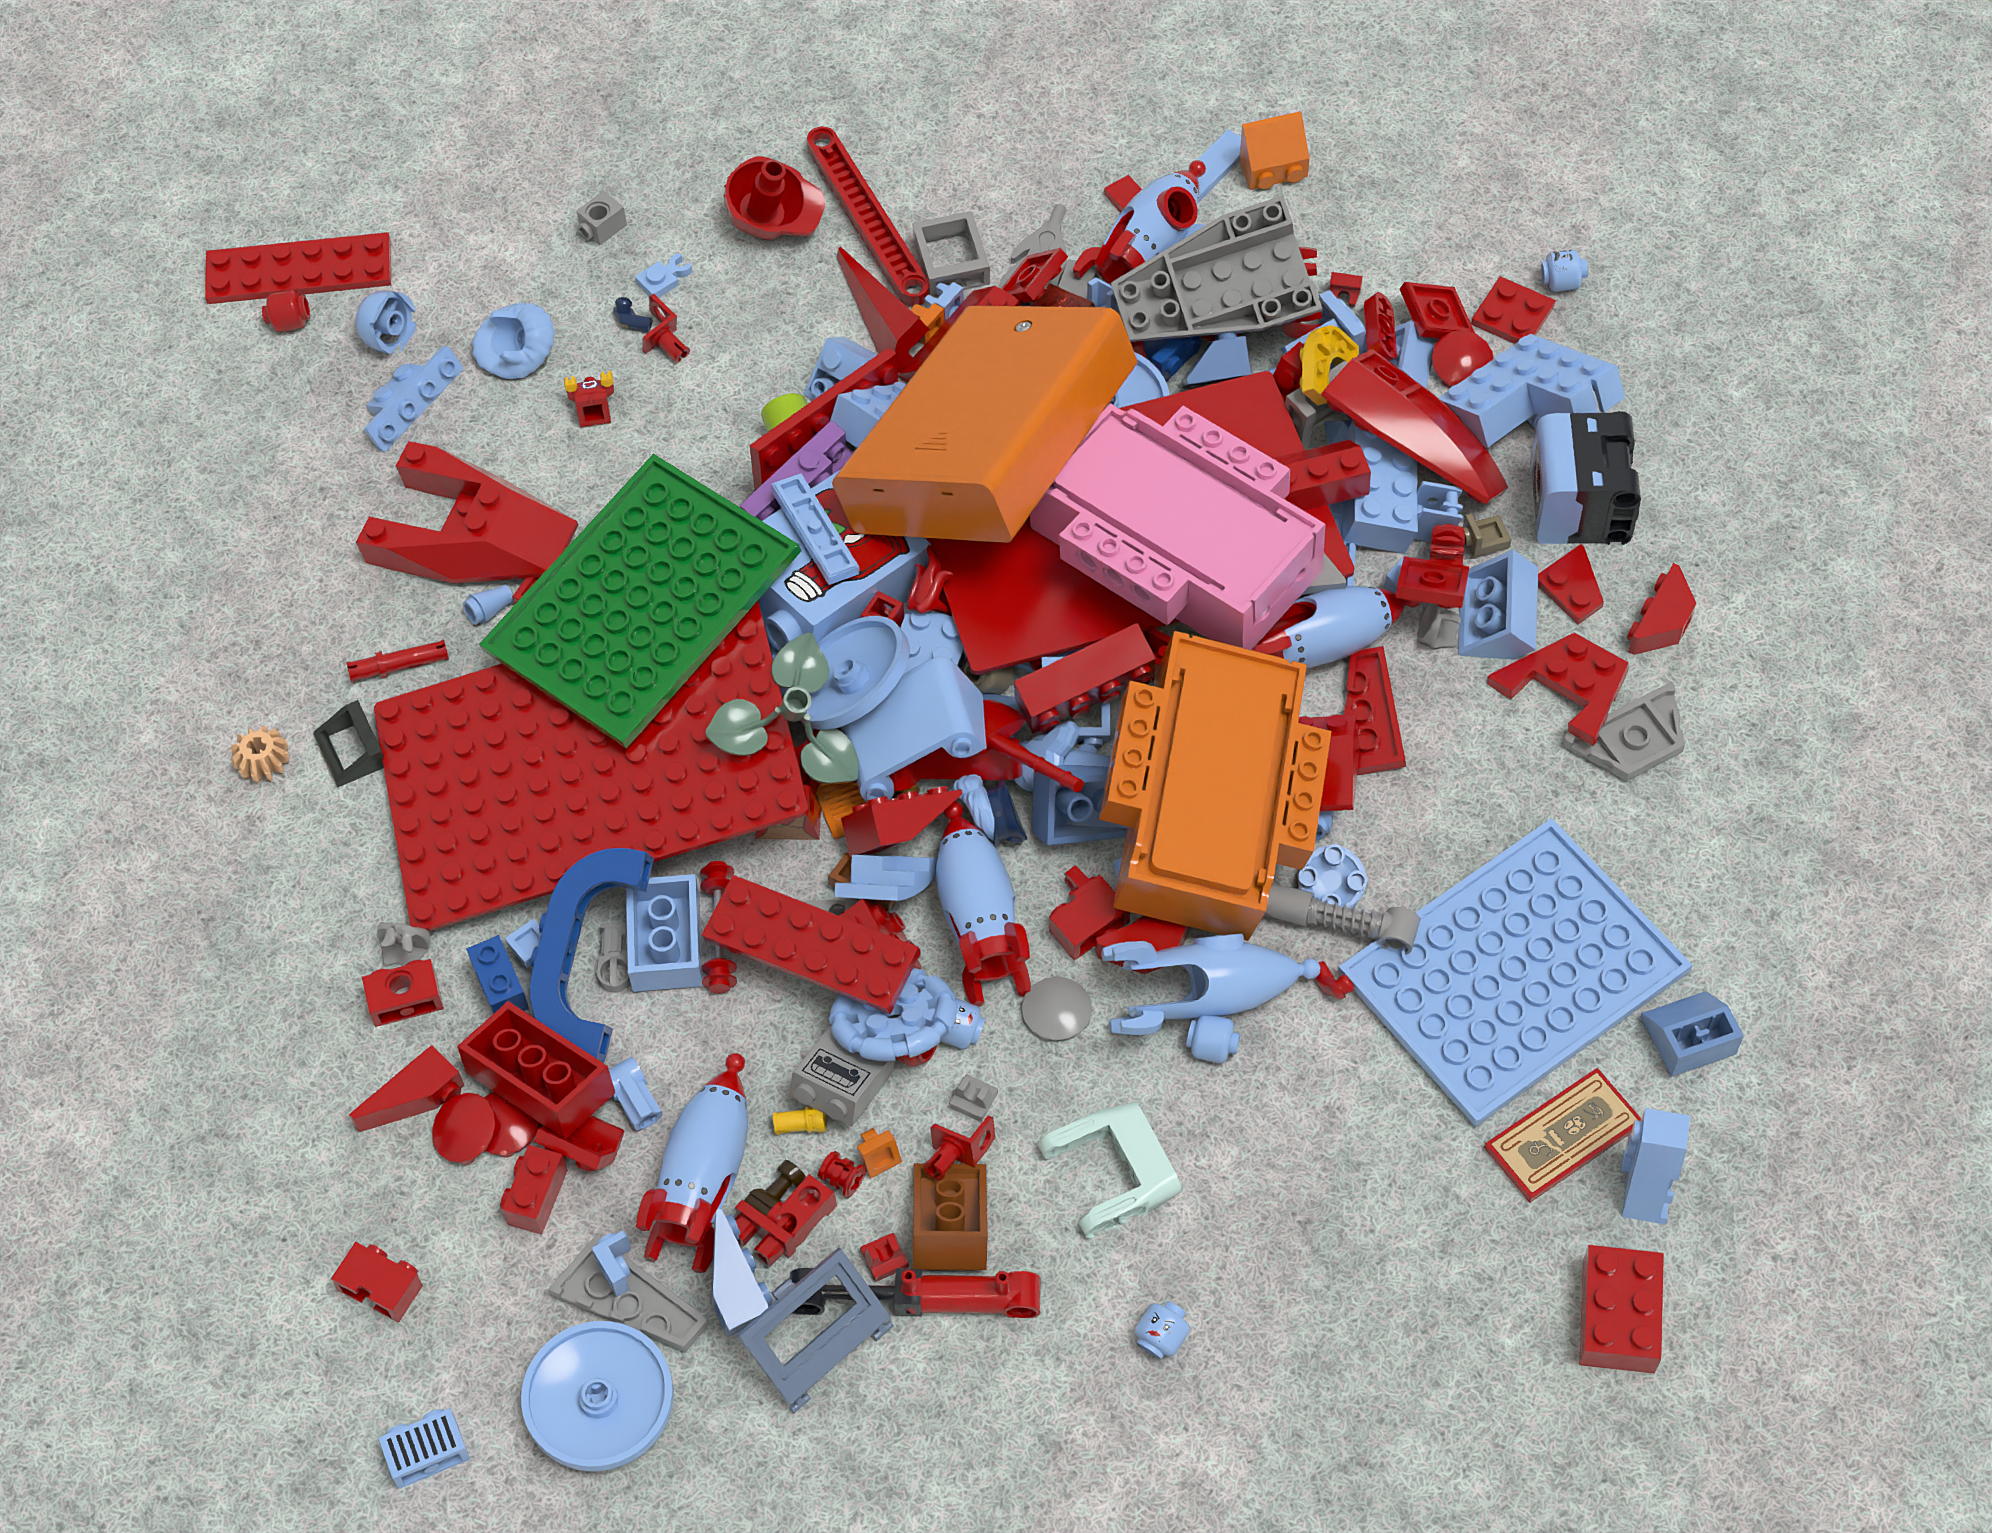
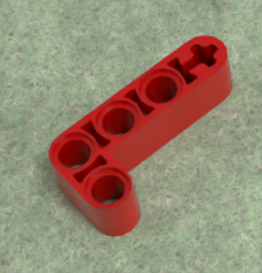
M1008 738V739H1010V740H1012V741H1014V742L1020 744V741H1019L1018 739H1016V738ZM940 747L888 776L894 783V791H901L912 788L920 779H960L965 775L976 774L982 780H1000L1001 778L1012 780L1021 777L1023 769L1022 763L1014 761L994 749L981 756L974 754L967 758H957L950 755L943 747Z

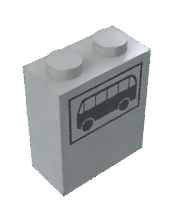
M830 1025L793 1071L789 1096L852 1127L891 1076L895 1061L869 1060L862 1058L858 1052L850 1053L836 1041L831 1031L832 1025Z

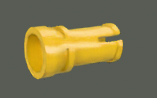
M806 1106L803 1110L773 1112V1124L776 1135L807 1131L808 1133L827 1132L826 1114L812 1107Z

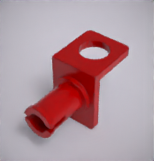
M655 294L649 296V311L661 323L644 335L642 339V352L647 354L654 347L660 346L678 364L681 361L679 357H687L690 353V348L673 334L677 330V315ZM658 307L662 310V312L664 313L665 317L660 313V311L658 310Z
M988 1115L970 1138L934 1123L930 1127L932 1147L936 1151L925 1162L923 1166L924 1171L931 1178H934L935 1174L939 1172L936 1175V1180H942L956 1160L975 1167L996 1138L994 1118ZM986 1132V1136H985L984 1142H983L982 1145L979 1147V1145H980V1140H981L983 1134Z

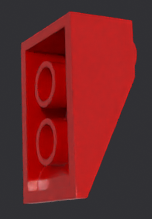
M1336 714L1325 717H1299L1298 723L1331 731L1320 812L1353 810L1360 752L1356 715Z

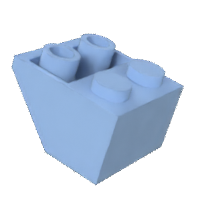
M846 337L827 338L804 395L814 400L877 354Z

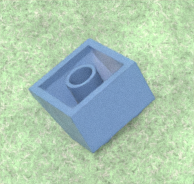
M1232 332L1215 336V341L1206 346L1183 378V387L1250 375L1251 369L1246 337H1237V333Z

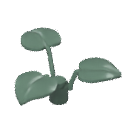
M812 632L800 635L787 643L778 652L772 663L771 670L774 682L780 687L790 688L786 691L780 706L776 707L775 711L765 719L760 720L761 714L756 705L744 699L732 700L717 710L705 731L709 741L720 750L737 756H747L757 753L766 745L768 736L763 726L768 725L779 715L793 722L802 720L807 738L811 742L802 749L800 755L801 766L804 772L811 779L825 784L853 782L858 777L859 763L857 754L851 741L843 732L836 728L820 730L816 738L812 732L811 716L807 713L811 705L810 693L821 689L829 676L827 660Z

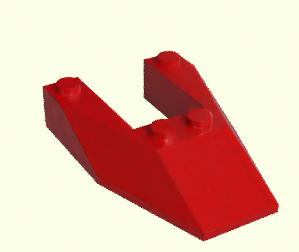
M408 441L395 465L404 486L428 494L456 499L441 531L369 516L356 540V544L365 562L368 564L449 583L524 579L526 577L538 578L569 546L579 524L573 518L500 476L439 447Z

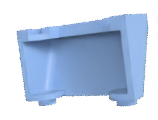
M944 657L930 659L904 673L894 689L879 705L854 722L839 727L840 731L849 738L856 751L859 763V773L856 782L859 792L866 802L887 796L888 800L892 798L894 783L888 775L940 747H943L950 755L957 758H967L986 749L983 694L953 661Z

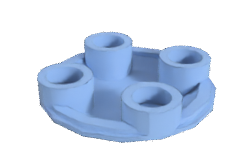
M1338 844L1322 846L1314 850L1303 870H1299L1297 876L1299 889L1315 893V898H1320L1321 902L1328 900V903L1333 905L1337 902V906L1344 907L1346 904L1347 908H1352L1363 896L1368 882L1365 868L1359 858L1350 850Z

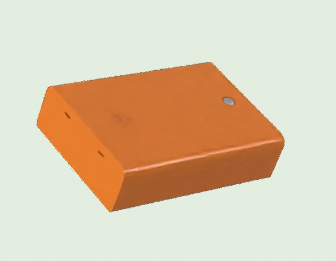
M967 306L833 479V488L852 529L859 534L1011 542L1137 365L1135 353L1120 315L1115 310L1107 307Z

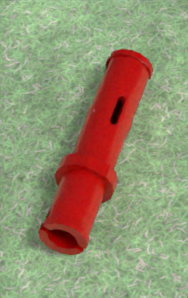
M443 639L438 642L382 654V651L376 652V656L352 662L348 661L346 664L351 683L379 675H381V678L388 677V673L443 660L447 661L449 657Z

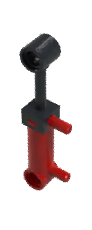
M814 1268L794 1269L790 1272L789 1279L796 1284ZM896 1269L895 1286L868 1285L879 1301H894L896 1316L922 1317V1312L991 1313L1004 1314L1010 1318H1035L1040 1314L1041 1277L1029 1271L1009 1273L999 1271L995 1276L922 1275V1269ZM825 1284L792 1313L796 1315H820L825 1310L826 1300L853 1299L843 1285Z

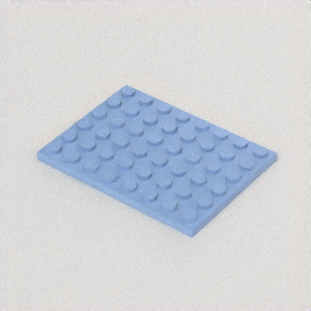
M1551 818L1417 911L1416 914L1420 917V923L1411 953L1406 955V948L1404 946L1402 951L1391 947L1383 949L1378 944V940H1376L1338 967V973L1340 976L1347 975L1354 985L1356 994L1471 1123L1477 1127L1688 974L1693 965Z

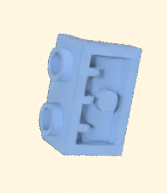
M1330 290L1320 294L1322 318L1318 320L1322 325L1334 318L1340 329L1359 346V355L1367 352L1364 324L1343 300L1337 299Z

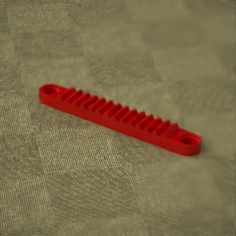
M820 126L812 129L807 135L809 154L818 166L821 175L824 176L826 183L829 184L831 191L834 192L836 199L839 200L841 207L844 208L852 225L855 226L857 233L860 234L862 241L865 242L867 249L870 250L882 273L887 277V281L892 285L904 304L909 306L924 304L927 295H930L928 278L839 137L829 127ZM819 139L830 141L828 145L823 147L814 144ZM911 285H918L922 288L919 293L915 294L906 291L907 287Z

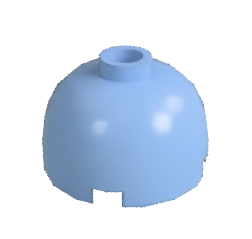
M376 291L365 297L358 307L355 321L357 334L360 339L370 348L388 354H394V350L401 342V352L416 330V322H411V312H415L411 299L402 292ZM382 333L394 336L401 335L394 343L384 342L381 339Z

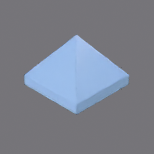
M1353 419L1324 422L1327 444L1343 441Z

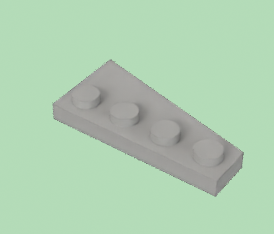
M597 1234L548 1289L551 1296L610 1321L633 1327L650 1338L684 1352L692 1346L710 1324L708 1318L625 1255L621 1256L631 1275L626 1277L629 1291L616 1297L594 1259L592 1247L596 1246L597 1242L601 1239Z

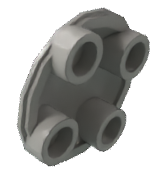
M1052 977L1045 978L1031 987V991L1025 994L1022 1012L1025 1023L1040 1040L1046 1042L1052 1040L1059 1041L1070 1039L1089 1026L1092 1005L1090 996L1083 986L1072 979Z

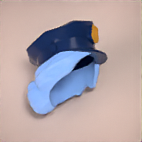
M976 774L965 775L955 781L952 791L962 790V795L958 799H961L966 804L973 817L975 826L994 842L996 849L1000 842L1005 839L1012 842L1027 840L1028 837L1023 829L1004 778L1000 779L996 787L987 790L983 786L981 777Z

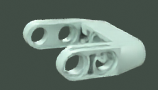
M1136 1102L1099 1110L1048 1133L1038 1142V1146L1045 1159H1052L1096 1138L1100 1141L1109 1137L1121 1160H1126L1131 1170L1128 1173L1136 1188L1093 1207L1089 1214L1083 1217L1079 1223L1086 1238H1094V1233L1105 1229L1107 1232L1127 1223L1126 1219L1136 1214L1140 1217L1149 1213L1181 1192L1179 1179L1144 1113Z

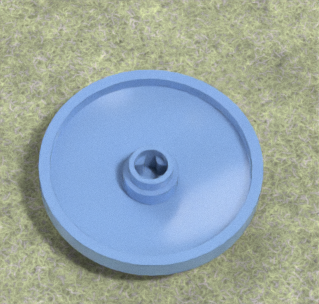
M882 616L858 618L836 628L817 643L827 660L829 676L821 689L810 693L811 705L807 713L811 716V728L828 730L854 722L879 705L894 689L907 666L910 646L907 636L893 620Z
M611 1321L582 1323L555 1335L534 1356L526 1371L521 1390V1407L524 1421L535 1443L546 1455L556 1462L582 1471L614 1469L630 1463L644 1454L664 1431L671 1415L674 1400L673 1380L669 1366L660 1349L639 1330Z

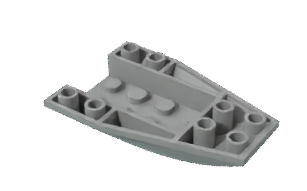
M1283 195L1220 216L1111 282L1130 342L1218 335L1228 332L1262 331L1322 311L1313 280L1310 281L1293 231V222Z

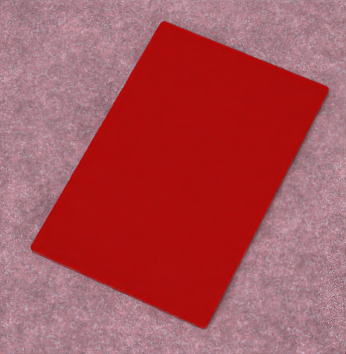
M1262 371L1119 408L1123 411L1134 409L1159 425L1164 426L1182 406H1185L1272 459L1305 451L1270 371ZM1329 506L1305 510L1306 513L1325 523L1324 553L1345 578L1353 576L1355 567ZM1030 516L1009 543L925 538L932 545V549L941 562L940 571L946 570L954 574V577L944 582L942 588L969 667L975 675L1086 647L1138 623L1142 632L1166 626V624L1060 559V546L1032 529ZM1174 618L1168 625L1181 621Z
M759 600L627 748L614 741L502 663L377 702L374 705L380 748L384 755L382 760L410 926L432 931L552 894L561 877L571 866L582 858L604 849L628 848L644 851L654 858V863L806 816L810 809L787 719L779 715L768 725L763 726L768 736L766 745L757 753L747 756H737L720 750L709 741L705 734L717 710L729 701L744 699L753 703L760 711V720H763L775 711L776 707L780 706L783 699L780 686L774 682L772 677L773 657Z

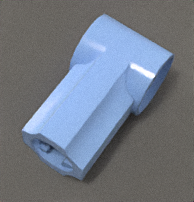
M631 1056L609 1068L616 1092L612 1098L615 1102L618 1101L634 1129L636 1131L644 1130L657 1123L663 1116L662 1111L648 1090L646 1079L635 1059Z

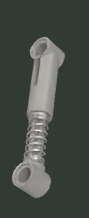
M1272 883L1264 917L1307 926L1308 923L1315 925L1323 923L1325 928L1329 925H1332L1334 930L1341 927L1344 932L1349 929L1353 934L1356 932H1361L1362 936L1368 934L1369 938L1377 939L1378 944L1383 949L1391 947L1402 951L1404 946L1406 948V955L1412 951L1420 917L1409 909L1391 907L1383 914L1376 911L1366 913L1365 908L1362 911H1358L1356 907H1353V909L1347 908L1346 904L1344 907L1337 906V902L1334 905L1329 904L1328 900L1321 902L1320 898H1315V893Z

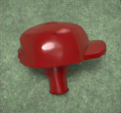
M756 156L741 163L727 177L726 185H724V205L727 208L732 225L744 233L763 240H774L784 234L793 236H809L813 234L819 225L826 204L821 190L805 180L799 171L777 160L763 156Z

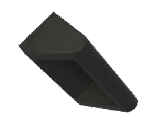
M358 700L342 707L313 732L337 787L384 768L383 752ZM354 726L366 752L344 770L329 736Z

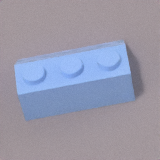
M1515 550L1508 551L1469 568L1464 595L1465 602L1462 608H1460L1461 623L1459 624L1458 655L1513 660L1536 650L1538 567Z

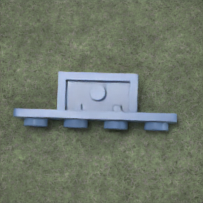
M442 346L425 365L404 364L395 370L394 377L386 385L375 391L373 394L374 398L366 406L376 416L364 428V431L378 450L386 452L461 373L463 366L448 346Z

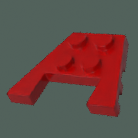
M1574 632L1491 673L1487 677V684L1499 693L1512 699L1534 679L1584 708L1568 723V732L1594 746L1599 738V731L1608 718V711L1613 701L1615 702L1626 678L1629 662Z

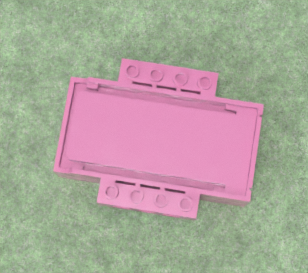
M1110 403L1030 514L1031 528L1060 546V559L1168 626L1176 618L1210 640L1252 650L1323 571L1325 523L1285 500L1290 492V469L1185 406H1182L1164 426H1161L1134 409L1123 411Z

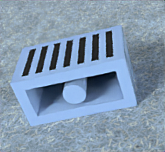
M451 1408L430 1411L423 1416L422 1420L410 1425L400 1424L394 1426L387 1431L386 1435L378 1438L392 1479L398 1489L470 1460Z

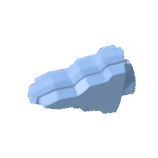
M1068 721L1056 726L1047 735L1038 734L1030 742L1024 740L1020 745L1031 753L1044 757L1046 761L1054 765H1063L1064 757L1074 747L1080 730L1075 722ZM1022 764L1023 775L1014 779V781L1024 790L1031 792L1033 791L1034 770Z

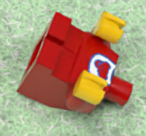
M604 371L601 372L600 380H596L594 377H586L584 382L577 383V379L574 376H571L569 380L568 377L564 378V388L568 399L575 402L580 427L611 423L608 397L614 393L613 374L611 371H607V374H604Z

